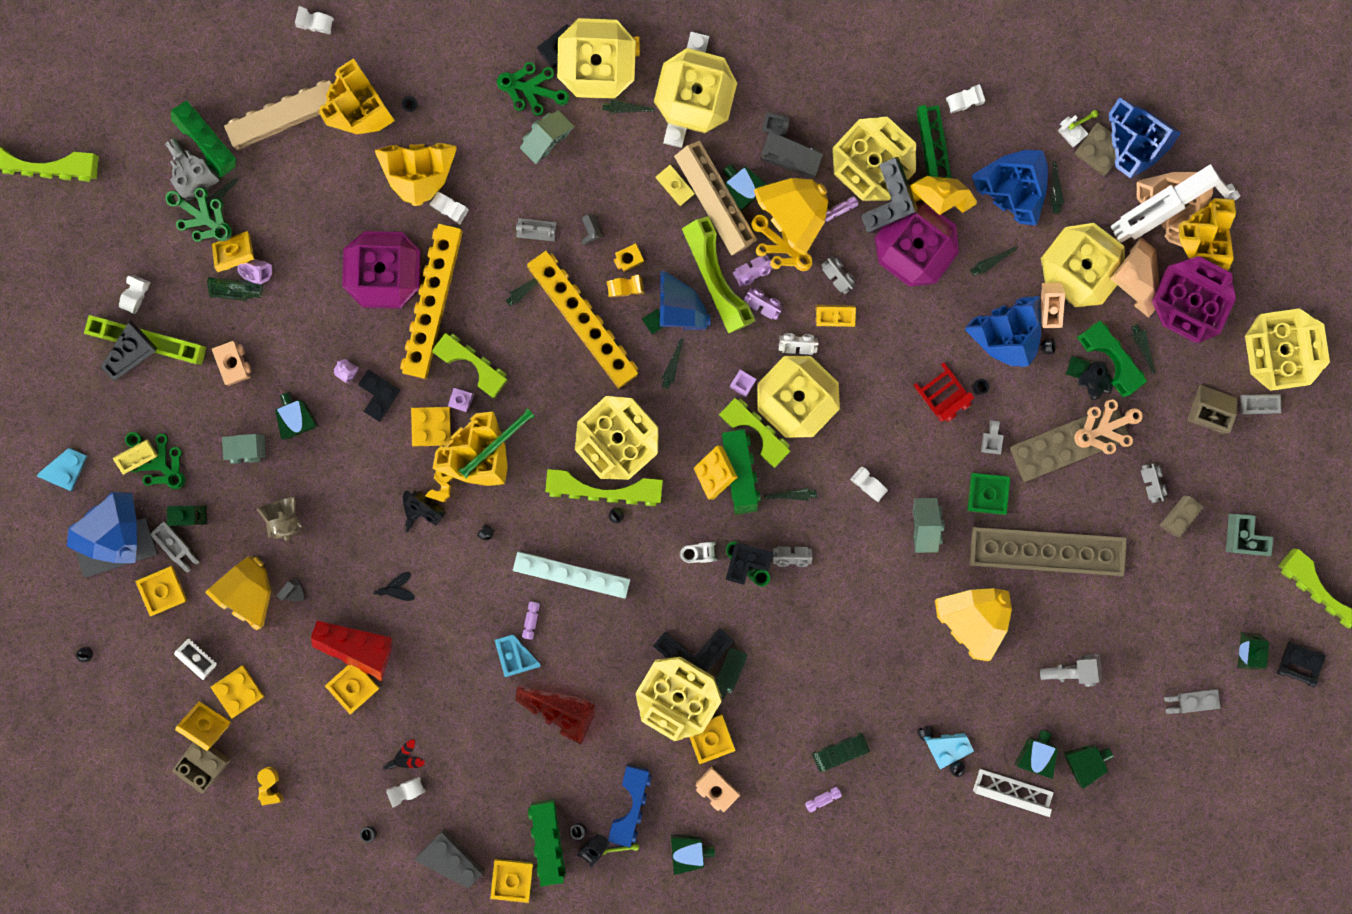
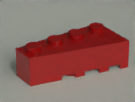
M317 620L311 635L312 647L334 658L336 657L348 665H353L359 668L360 671L366 674L369 673L382 681L392 650L391 637Z

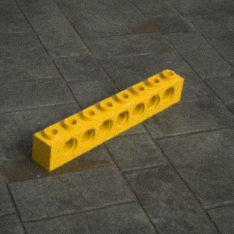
M438 224V227L434 228L432 235L434 244L433 247L430 246L428 258L430 260L429 264L425 265L423 272L425 281L424 284L420 285L419 295L421 297L419 303L416 302L414 309L416 318L415 321L411 322V338L407 340L405 345L407 355L401 362L400 369L403 370V374L423 379L428 377L433 357L432 350L436 344L463 231L459 228ZM442 242H449L447 250H440ZM438 260H444L445 262L442 269H436L435 267ZM435 278L440 279V285L432 288L431 281ZM435 297V304L430 307L427 306V299ZM429 315L431 322L428 325H423L422 318ZM420 334H425L427 337L423 344H419L417 341ZM420 352L422 359L420 362L415 363L413 355Z
M544 251L529 262L527 268L616 387L620 389L638 375V367L632 360L629 362L625 357L627 353L621 345L617 346L613 341L615 337L612 332L604 329L602 326L604 322L600 316L592 313L591 304L586 299L583 300L579 294L581 292L575 284L571 285L568 281L569 275L563 268L560 270L556 265L558 261L555 256ZM547 269H552L555 275L547 277L544 272ZM563 284L566 287V291L559 293L556 290V286ZM573 299L577 301L578 306L570 308L567 302ZM587 315L589 317V322L585 324L581 323L579 321V316ZM598 330L601 337L594 339L591 337L590 332ZM605 345L610 346L612 353L604 354L602 347ZM617 360L621 361L624 365L620 370L615 369L613 363Z

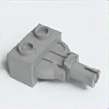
M171 139L172 144L169 141L166 142L165 145L174 161H170L173 167V178L170 181L178 194L187 202L195 198L194 191L197 188L204 187L208 189L220 181L206 161L193 156L189 150H186L185 154L177 139Z
M1100 654L1079 656L1076 660L1077 665L1063 667V664H1059L1054 668L1040 669L1041 680L1059 679V681L1065 682V679H1079V684H1084L1086 687L1096 686V683L1100 682L1102 678Z

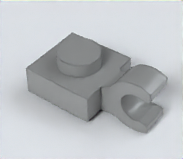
M990 420L989 434L983 433L981 452L1001 455L1003 435H998L1000 421Z

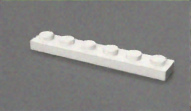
M691 32L687 48L706 53L709 36ZM697 86L692 87L693 93H696ZM668 124L663 144L682 148L687 129Z

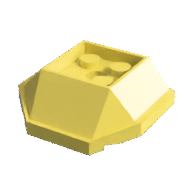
M578 18L558 38L557 78L576 97L616 98L635 80L636 40L617 19ZM593 54L601 56L602 62L600 64L592 63L591 56Z
M686 48L663 63L654 103L668 124L707 133L728 121L737 81L725 58ZM693 86H698V87H700L702 93H700V94H695V93H693L692 87H693Z
M888 117L859 119L832 149L834 175L862 201H889L891 199L879 164L894 157H899L907 181L916 172V142ZM876 157L878 164H870L869 158Z
M1095 223L1065 227L1041 257L1045 283H1062L1065 291V300L1074 307L1102 305L1117 286L1110 277L1125 261L1124 245ZM1083 260H1086V261L1089 262V264H1090L1089 269H1084V268H1083V266H1082V261H1083Z
M1301 309L1259 314L1245 335L1250 373L1270 391L1311 385L1330 363L1324 324ZM1282 345L1286 348L1285 355H1283L1280 351V347Z
M784 356L757 384L758 412L785 438L814 437L840 409L839 382L812 356ZM796 391H801L804 394L803 401L798 402L794 399Z
M605 396L577 422L575 450L600 479L629 480L658 454L659 427L633 398ZM616 432L622 434V442L615 441L614 434Z
M682 657L655 660L635 693L641 721L674 741L703 733L722 701L714 676ZM675 693H682L684 697L679 698L675 695Z

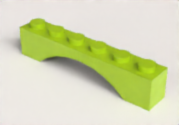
M0 146V170H2L3 174L14 175V172H21L23 176L33 177L34 173L52 179V175L59 176V179L71 180V177H76L82 182H90V179H97L99 157L93 153L73 152L67 157L54 162L30 163L17 159L4 147Z
M710 217L697 219L683 227L682 231L728 334L755 322L756 320L748 303L740 299L732 291L722 275L716 254L717 233Z
M89 315L84 334L117 342L127 325ZM140 329L158 348L154 353L202 365L207 347Z
M547 469L545 492L550 493V497H561V494H569L571 499H580V496H588V500L599 501V497L607 498V502L618 503V500L622 499L626 500V504L637 505L638 501H644L646 506H656L657 503H661L663 480L643 478L626 488L602 490L583 484L568 471Z
M1292 549L1278 565L1282 569L1281 573L1288 579L1293 578L1297 582L1295 585L1305 592L1307 590L1312 594L1310 598L1316 603H1323L1326 606L1325 610L1332 616L1337 615L1341 619L1340 623L1348 629L1352 628V608L1339 603L1324 589L1315 571L1314 561L1301 550Z

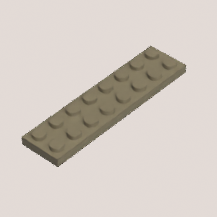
M972 527L969 565L1124 576L1127 538Z

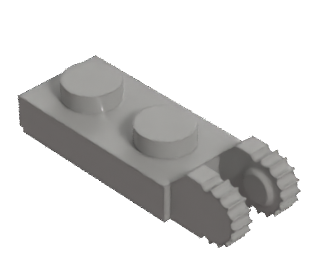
M166 521L162 522L150 533L152 538L174 562H177L185 572H189L191 568L182 557L187 555L196 565L200 562L195 554L190 551L191 548L171 526H167Z
M1218 689L1178 693V695L1164 697L1166 702L1179 701L1180 707L1167 708V714L1220 709Z

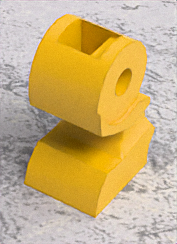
M635 275L631 276L632 279L617 278L607 281L608 297L644 294L642 276Z
M436 471L434 479L441 485V489L439 491L430 490L426 497L446 502L451 496V485L448 482L452 481L454 477Z
M273 767L262 769L257 775L258 782L262 785L259 787L258 800L261 801L262 806L282 802L284 800L283 795L279 792L273 793L270 790L271 786L279 781L277 771Z

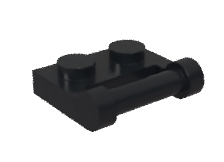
M1288 642L1277 674L1297 679L1315 688L1326 655ZM1288 663L1311 670V675L1308 676L1287 667Z

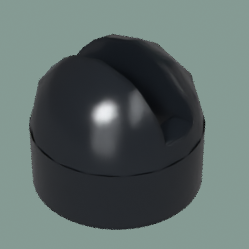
M412 96L405 97L402 101L403 110L406 112L415 111L417 100ZM408 100L412 101L410 110L407 109Z
M1046 339L1042 341L1041 346H1044L1041 351L1045 354H1055V340Z
M985 379L976 380L972 385V389L975 394H985L989 390V383ZM982 384L983 388L978 389L977 386Z
M614 508L609 512V519L613 523H619L624 518L623 511L619 508ZM616 511L620 519L616 520L612 512Z
M485 523L482 527L483 529L478 532L477 537L482 540H489L493 536V529Z
M88 647L80 648L76 653V658L82 663L90 661L93 657L92 650ZM79 654H88V657H80Z
M926 726L924 730L922 728L917 729L918 736L922 741H925L924 737L930 736L933 738L934 736L932 726Z
M955 761V763L950 765V772L953 776L961 777L964 775L966 769L962 762ZM961 765L962 767H961V769L959 770L958 774H955V772L957 771V769H958L959 766Z
M576 823L570 829L571 837L576 840L582 839L586 834V827L582 823Z
M367 826L360 831V838L365 843L373 841L377 836L376 829L371 826Z

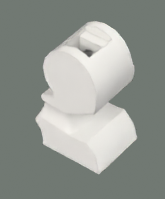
M298 7L295 20L296 27L331 34L332 22H334L333 17L320 12L310 14L306 8Z
M979 84L971 87L970 90H963L948 96L946 101L949 104L950 113H955L961 110L964 111L973 104L975 106L982 105L985 102V98Z
M440 192L436 193L429 204L441 212V214L448 215L459 225L469 211L466 206L454 202L453 199Z
M135 275L128 276L127 284L130 285V288L122 293L119 308L136 314L151 282Z
M860 467L850 480L875 501L879 502L888 490L877 479L870 477V473L866 468Z
M420 777L386 790L392 807L398 806L405 799L411 800L426 792L421 784Z

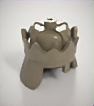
M295 496L256 508L267 524L266 528L269 538L273 536L275 539L284 538V541L292 539L291 535L297 533L299 527H303L296 514Z

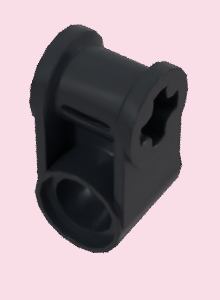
M596 834L589 842L584 844L577 853V856L586 860L592 868L608 848V839L603 835Z

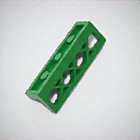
M926 105L918 106L916 113L927 176L938 177L937 167L940 165L946 170L947 177L945 178L952 179L939 105L926 107ZM935 110L937 118L932 124L928 120L927 112ZM932 128L940 134V138L936 143L931 137ZM935 147L943 152V157L940 161L935 159Z

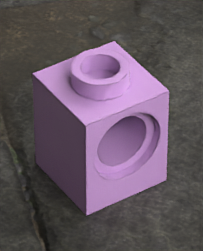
M739 370L730 388L746 397L756 379Z
M453 388L448 406L469 413L474 394Z

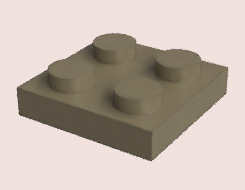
M1097 122L1077 148L1074 155L1103 176H1106L1114 165L1116 155L1112 144L1111 132Z

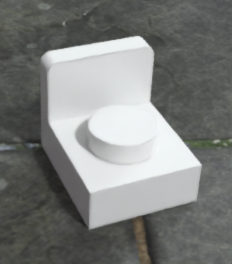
M1076 115L1072 118L1068 116L1060 123L1062 127L1058 130L1072 147L1088 135L1081 125L1076 126L1073 130L1068 128L1071 123L1077 122L1076 119L1078 117Z

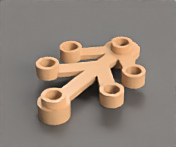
M1112 399L1105 402V409L1099 426L1092 430L1095 418L1100 417L1101 410L1098 407H1092L1088 410V417L1084 428L1079 429L1074 436L1075 442L1079 447L1086 448L1091 445L1103 450L1105 454H1113L1116 451L1115 444L1112 442L1104 443L1095 439V437L1100 435L1120 443L1123 447L1132 445L1133 439L1130 435L1122 436L1111 430L1128 423H1139L1142 420V412L1136 408L1130 409L1125 413L1124 417L1109 423L1112 412L1118 408V403ZM1110 402L1113 403V409L1109 408ZM1093 409L1097 412L1096 416L1092 415ZM1134 413L1137 414V416H1138L1137 419H1134V417H1133V414H1134ZM1084 434L1087 436V441H1084L1082 438ZM1124 438L1128 439V444L1124 443ZM1108 445L1112 448L1110 452L1107 450Z

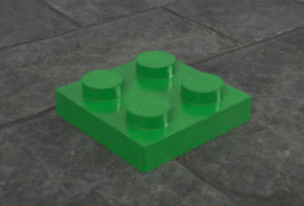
M971 473L967 511L1007 515L1010 477Z

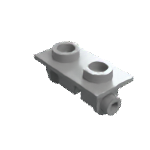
M518 218L516 237L554 242L556 222Z
M832 256L821 265L823 267L822 270L830 280L834 276L838 278L833 284L840 293L846 295L850 291L848 287L851 289L856 287L854 283L856 281L849 272H845L842 268L844 265L839 258Z
M1156 462L1152 463V467L1149 464L1143 465L1141 473L1144 483L1152 481V485L1146 486L1148 499L1155 503L1161 497V500L1164 501L1168 491L1166 485H1162L1160 477H1163L1161 467L1157 466Z
M777 546V548H773V564H777L780 567H786L789 564L806 567L812 562V549H808V547H794V553H791V547Z

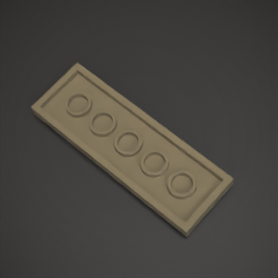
M1118 408L1112 412L1109 423L1122 418ZM1104 409L1101 410L1100 417L1095 418L1092 430L1098 428ZM1088 415L1009 447L1023 482L1103 451L1091 445L1082 448L1075 442V433L1079 429L1084 428ZM1125 425L1111 430L1122 436L1129 435ZM1084 434L1082 438L1084 441H1087V436ZM1102 435L1095 437V439L1104 443L1112 442L1115 446L1120 444Z

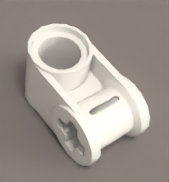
M716 542L684 546L680 551V557L687 563L717 561L714 551ZM686 549L694 551L692 559H685L684 551Z

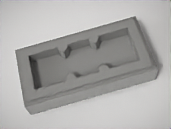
M1281 394L1240 395L1241 415L1281 413Z

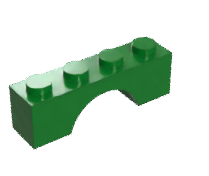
M187 100L171 110L172 122L183 134H187L196 142L203 152L207 163L219 178L235 168L236 158Z
M1098 321L1076 337L1087 352L1100 351L1112 359L1115 366V375L1111 383L1123 398L1131 395L1147 382L1144 378V373L1134 365L1131 356L1124 352L1120 342L1111 335L1106 324Z

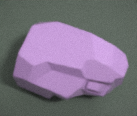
M253 259L247 263L237 265L240 276L253 283L262 284L268 281L272 275V265L266 261Z
M347 359L337 362L334 374L345 383H349L359 367Z

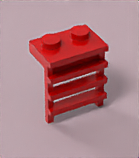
M943 362L941 364L945 370L923 388H920L917 383L913 386L940 422L945 420L949 422L957 416L955 412L959 409L964 411L972 405L971 401L974 399V396L971 392L967 393ZM948 374L951 381L930 397H927L924 391ZM955 384L958 390L934 407L930 401Z

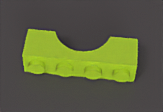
M445 333L432 352L448 364L456 360L472 362L479 373L478 387L495 399L508 381L505 378L507 374L499 368L496 370L491 368V362L483 356L480 359L474 355L476 351L469 345H466V347L462 346L459 343L461 339L453 333L450 336Z
M734 398L719 416L731 428L746 425L757 430L763 443L760 455L775 468L790 452L788 449L790 445L782 438L780 440L774 436L776 432L769 425L765 427L760 422L762 418L757 413L753 412L751 414L746 409L748 405L741 398L739 400Z

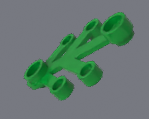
M527 62L524 68L513 74L508 72L500 74L497 78V86L501 91L508 92L514 102L513 105L516 111H523L525 109V102L519 99L515 89L523 91L532 107L533 114L537 117L543 115L544 109L542 105L538 104L533 94L554 99L555 103L559 106H564L569 102V94L565 90L555 92L536 86L554 77L553 69L550 67L544 68L541 74L525 83L518 80L527 74L532 75L535 73L536 68L532 62ZM528 66H533V70L530 72L527 71L526 68ZM551 71L552 74L551 76L547 77L545 76V72ZM509 79L510 82L509 84L504 85L503 80ZM560 94L565 95V98L563 100L558 99V96ZM518 102L523 103L521 108L516 107ZM540 107L541 112L535 113V108Z
M200 187L194 191L200 210L184 200L177 190L166 194L165 199L168 205H179L196 217L190 220H178L176 222L178 230L184 231L190 227L207 225L212 229L208 231H194L192 233L194 241L200 242L211 237H215L219 241H226L231 238L232 228L224 221L222 213L224 203L221 199L216 198L210 202V207L214 210L216 221L210 218L206 201L208 196L206 188ZM199 190L203 191L202 197L199 195ZM174 195L178 196V201L174 199ZM215 201L219 203L218 208L215 206ZM181 221L185 223L184 228H182L180 225ZM222 228L226 231L225 235L221 232ZM197 232L201 235L200 239L196 238Z
M130 432L125 437V443L129 447H134L143 441L142 436L137 432ZM158 434L155 439L158 446V456L150 460L152 463H144L136 471L131 470V472L160 470L165 476L154 477L153 475H145L142 479L143 484L146 486L167 484L171 489H180L186 481L185 475L180 472L182 451L178 447L170 449L169 455L172 457L170 469L166 465L168 437L165 434ZM134 436L138 438V442L135 444L132 442ZM160 436H164V443L159 442ZM174 449H177L179 452L176 457L172 454ZM175 476L179 478V482L176 484L173 482ZM147 477L152 478V482L150 484L146 483Z

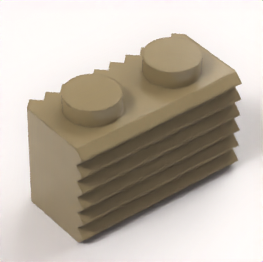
M1183 496L1160 526L1172 536L1180 537L1186 528L1189 527V524L1194 521L1193 519L1196 518V515L1201 512L1203 506L1192 497Z

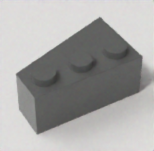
M770 131L760 160L814 179L823 154L816 148L805 147L799 142L789 140Z
M445 829L414 859L467 888L484 872V869Z

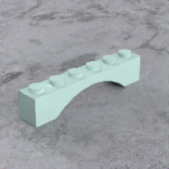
M520 551L517 552L513 568L515 572L621 598H626L630 578L586 569Z

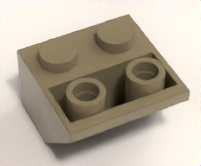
M1199 385L1187 421L1221 434L1230 433L1237 414V398Z
M193 742L172 772L201 794H204L231 759L213 746L206 751Z

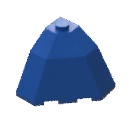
M1119 97L1109 112V122L1112 125V144L1116 155L1115 167L1129 178L1135 177L1156 164L1171 149L1182 133L1165 120Z
M1023 150L1005 155L972 175L976 191L981 195L988 194L995 200L992 203L1001 210H1010L1015 216L1014 220L1018 223L1027 225L1038 224L1047 191L1048 165L1043 151Z
M660 271V327L706 330L707 326H710V314H707V310L696 291L667 272Z
M1040 296L1022 297L1016 300V303L1010 308H1006L1003 305L992 310L993 315L991 316L980 315L973 318L965 327L966 332L991 357L1010 366H1029L1037 356L1041 339Z
M111 492L98 506L95 505L84 514L85 516L81 520L68 527V548L92 559L112 563H135L137 522L132 492Z

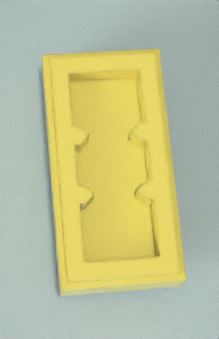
M671 165L656 176V179L680 207L695 195Z
M147 439L113 457V460L124 475L156 458L158 454Z

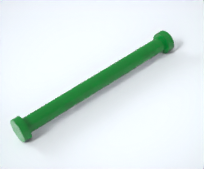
M527 408L520 418L463 469L460 468L459 472L467 478L474 468L530 418L533 419L535 417L534 414Z

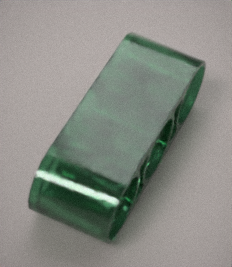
M862 732L858 733V736L848 737L841 740L839 744L822 748V751L817 753L814 751L812 756L818 771H826L870 752L864 734Z

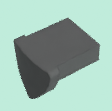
M766 112L762 132L769 133L771 131L785 137L789 125V116Z
M588 214L582 217L589 236L581 240L583 246L604 237L595 215Z
M297 578L288 581L276 595L282 601L285 599L303 601L305 599L302 584Z

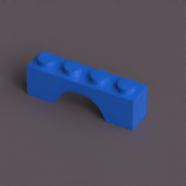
M627 764L622 786L630 792L633 805L627 815L613 820L608 838L609 842L630 847L631 842H636L638 831H635L636 823L640 824L642 812H639L641 805H645L647 794L644 793L645 786H650L652 775H649V769Z

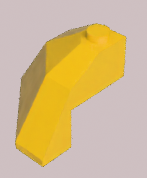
M354 58L337 69L335 73L336 80L334 84H330L326 93L327 100L318 111L327 126L354 134H364L380 131L394 122L393 117Z
M436 143L425 147V144L409 145L410 149L398 145H389L375 149L376 156L392 189L403 201L412 203L414 206L422 205L423 202L431 200L445 184L457 150L456 146L446 143Z
M926 176L909 185L915 203L922 199L939 215L953 206L964 213L977 204L970 189L958 179Z
M790 178L756 188L754 193L760 207L773 216L771 221L779 232L782 230L785 232L789 245L804 256L825 222L828 207L826 188L821 183L818 184L812 179Z
M1214 198L1205 208L1199 209L1190 219L1179 224L1180 243L1189 259L1200 256L1229 271L1234 259L1230 227L1236 215L1234 199Z
M493 411L473 415L470 418L471 422L467 426L457 430L450 437L452 440L444 447L441 445L435 452L433 469L467 483L486 486L505 484L508 466L504 442L474 468L467 478L459 472L460 468L463 469L501 435Z
M249 556L235 565L205 593L221 608L225 610L229 607L233 610L232 614L243 622L246 620L252 628L259 630L264 626L271 587L266 569L263 567V561L257 556Z
M995 588L975 589L937 598L935 600L937 618L941 623L948 625L952 630L950 633L960 644L963 643L970 650L968 653L973 659L990 661L1008 631L1012 611L1009 591Z

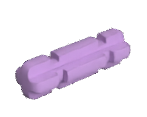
M853 196L847 201L831 207V210L827 209L825 221H829L834 216L837 217L849 211V208L857 207L858 201L856 197Z
M531 601L528 604L529 612L526 614L524 624L526 629L523 630L522 637L525 639H533L534 637L533 629L536 627L537 611H539L540 604Z
M835 787L831 789V792L827 791L815 797V800L806 802L805 805L809 812L817 810V807L821 808L832 802L833 799L840 798L842 794L839 788Z

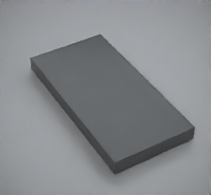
M147 518L136 521L137 549L135 562L158 555L155 541L150 535L151 529ZM75 551L84 578L130 564L92 559Z

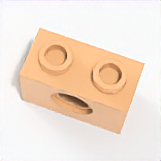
M1042 283L1041 324L1043 328H1062L1065 291L1062 283Z
M231 341L212 349L225 385L231 386L251 378L249 373L252 370L249 363L244 361L243 355L245 351L241 344ZM232 358L237 359V365L234 368L230 366Z
M712 766L696 782L698 787L696 791L704 798L707 796L711 800L710 804L717 811L721 809L725 812L740 796V793ZM714 786H719L722 791L720 794L714 795L711 789Z

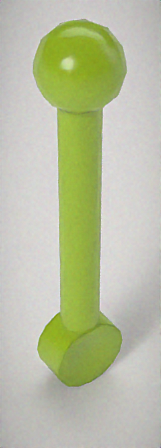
M1093 110L1090 115L1075 123H1071L1068 128L1073 130L1076 126L1090 118H1096L1098 111Z
M634 843L630 847L623 846L616 848H608L605 850L603 855H606L607 852L631 849L637 851L639 850L640 846L639 844Z

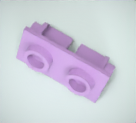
M767 255L759 256L750 261L753 266L752 268L746 263L735 269L733 275L737 279L739 286L749 285L757 277L766 276L773 270L770 265L771 260H769Z
M750 288L747 293L749 295H746L743 301L756 311L760 305L763 306L761 314L771 320H776L780 314L778 312H781L783 309L781 302L775 298L769 299L764 296L765 293L758 288Z

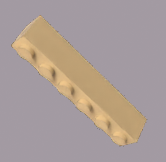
M330 80L320 81L311 89H301L297 95L285 96L276 104H266L262 110H253L241 119L234 118L230 120L229 124L224 125L232 146L239 150L320 115L318 111L321 105L325 104L327 100L326 93L330 84L333 83Z
M697 141L687 145L674 156L730 254L734 255L743 251L757 241L754 233L701 142Z

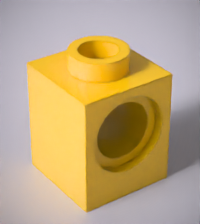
M636 243L616 252L617 258L613 259L618 270L622 268L623 272L644 263ZM626 254H630L634 258L629 264L624 263L622 260Z

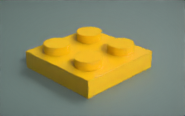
M248 231L232 236L229 240L218 241L212 244L214 267L217 272L228 270L231 267L254 259L251 237Z
M450 407L411 408L412 446H445L451 441Z
M717 445L694 467L707 498L714 500L737 478L723 446Z
M173 566L135 581L150 617L187 602Z
M244 665L210 687L231 719L265 697Z
M347 665L325 685L349 714H352L380 689L368 674L360 671L359 668L353 665Z
M198 701L177 725L175 730L208 751L231 722Z
M722 714L712 717L703 733L689 737L699 764L735 751Z
M495 859L490 899L529 903L533 863Z

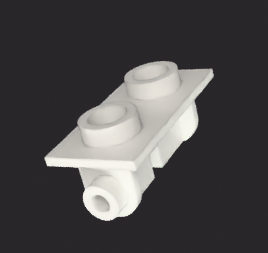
M785 333L784 336L779 335V351H782V353L796 354V347H800L799 354L813 355V353H817L816 345H818V338H814L813 335L805 334L803 337L795 336L792 333Z

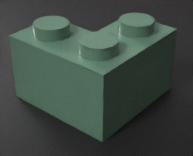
M559 110L552 114L549 112L541 121L538 119L532 124V131L523 137L522 140L524 142L520 149L537 164L548 156L556 144L568 136L574 125Z
M248 434L222 437L223 460H230V464L242 463L241 459H244V462L252 463L261 462L260 458H266L265 435Z
M914 498L913 518L915 527L913 542L915 553L938 552L939 544L943 543L941 531H944L945 524L944 520H941L942 506L938 505L937 498Z
M1229 514L1226 552L1272 556L1273 537L1254 535L1256 516Z

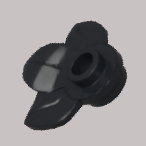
M1101 362L1091 364L1088 370L1084 371L1079 377L1078 386L1087 387L1091 400H1096L1103 392L1110 394L1113 389L1112 378L1107 374L1106 366Z

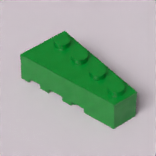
M745 429L722 433L723 447L737 475V478L730 485L734 502V514L757 512L758 502L761 499L760 492L755 490L754 483H757L756 471L752 472L751 465L754 464L753 453L748 451V446H751L750 436L745 434Z
M555 799L532 802L531 808H528L529 820L532 819L533 822L531 836L532 839H535L534 856L537 858L538 863L536 868L540 887L564 883L566 872Z

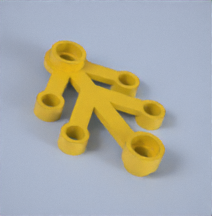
M755 216L751 223L753 230L762 232L776 244H759L756 248L758 256L763 257L767 253H787L792 258L774 256L770 262L771 267L779 269L781 266H795L800 271H807L811 268L812 257L810 254L806 253L803 256L794 250L787 242L788 239L783 230L781 231V238L768 227V219L765 216Z

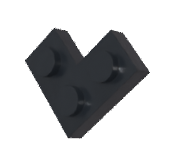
M369 369L358 384V386L374 395L363 412L381 422L401 390Z
M736 542L725 580L744 585L749 566L765 571L769 570L773 552Z

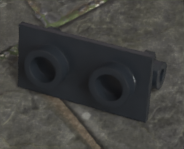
M414 490L405 505L424 517L427 522L437 526L446 513L443 511L444 508L434 501L429 506L427 502L430 499L420 491Z

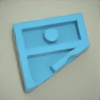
M68 448L39 472L37 477L73 491L88 456Z
M513 634L494 640L504 677L541 667L540 663Z
M965 733L952 736L941 735V738L924 737L940 769L974 752Z

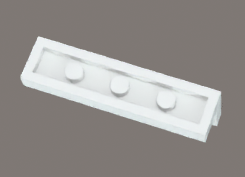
M983 769L979 770L973 789L976 794L1050 817L1052 809L1049 806L1054 792ZM982 775L990 776L994 783L987 787L980 785ZM1003 781L1009 782L1012 788L1005 793L1001 792L997 785ZM1025 787L1030 795L1020 798L1016 790ZM1039 793L1047 794L1045 805L1037 803L1034 796Z

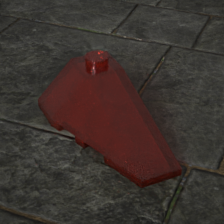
M518 686L516 690V702L533 714L541 713L546 720V724L550 726L553 722L561 728L559 733L562 736L580 745L582 744L594 717V704L579 697Z

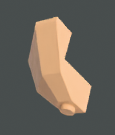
M1171 172L1137 181V199L1142 204L1170 185L1175 187L1197 172ZM1213 188L1185 204L1186 208L1161 223L1166 230L1164 236L1168 242L1183 247L1179 238V224L1190 219L1199 209L1209 205L1213 195Z
M1141 237L1129 251L1130 255L1110 279L1137 301L1134 306L1149 318L1155 311L1152 299L1159 286L1156 249Z

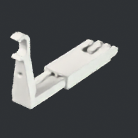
M1210 164L1177 186L1173 187L1170 185L1121 216L1119 221L1111 225V229L1120 243L1130 237L1135 240L1186 208L1185 204L1214 186L1225 199H1234L1235 201L1240 197V194L1237 190L1235 191L1233 184L1226 186Z

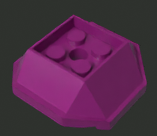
M926 202L916 204L918 212L882 227L874 237L878 264L908 287L936 284L959 253L956 225L942 214L939 215ZM914 240H920L922 242L921 249H917L914 247Z
M364 231L343 248L342 287L362 308L402 309L419 291L421 251L403 232ZM385 264V271L380 274L377 273L378 265Z
M1200 256L1169 265L1152 299L1163 327L1194 343H1201L1219 335L1236 300L1232 284V273ZM1191 296L1194 298L1193 304L1190 302Z

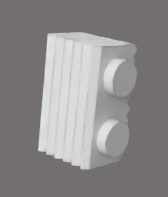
M187 639L175 651L174 655L202 680L216 667V662L211 660L208 654L205 655L202 649L196 647L193 641L190 642V639Z

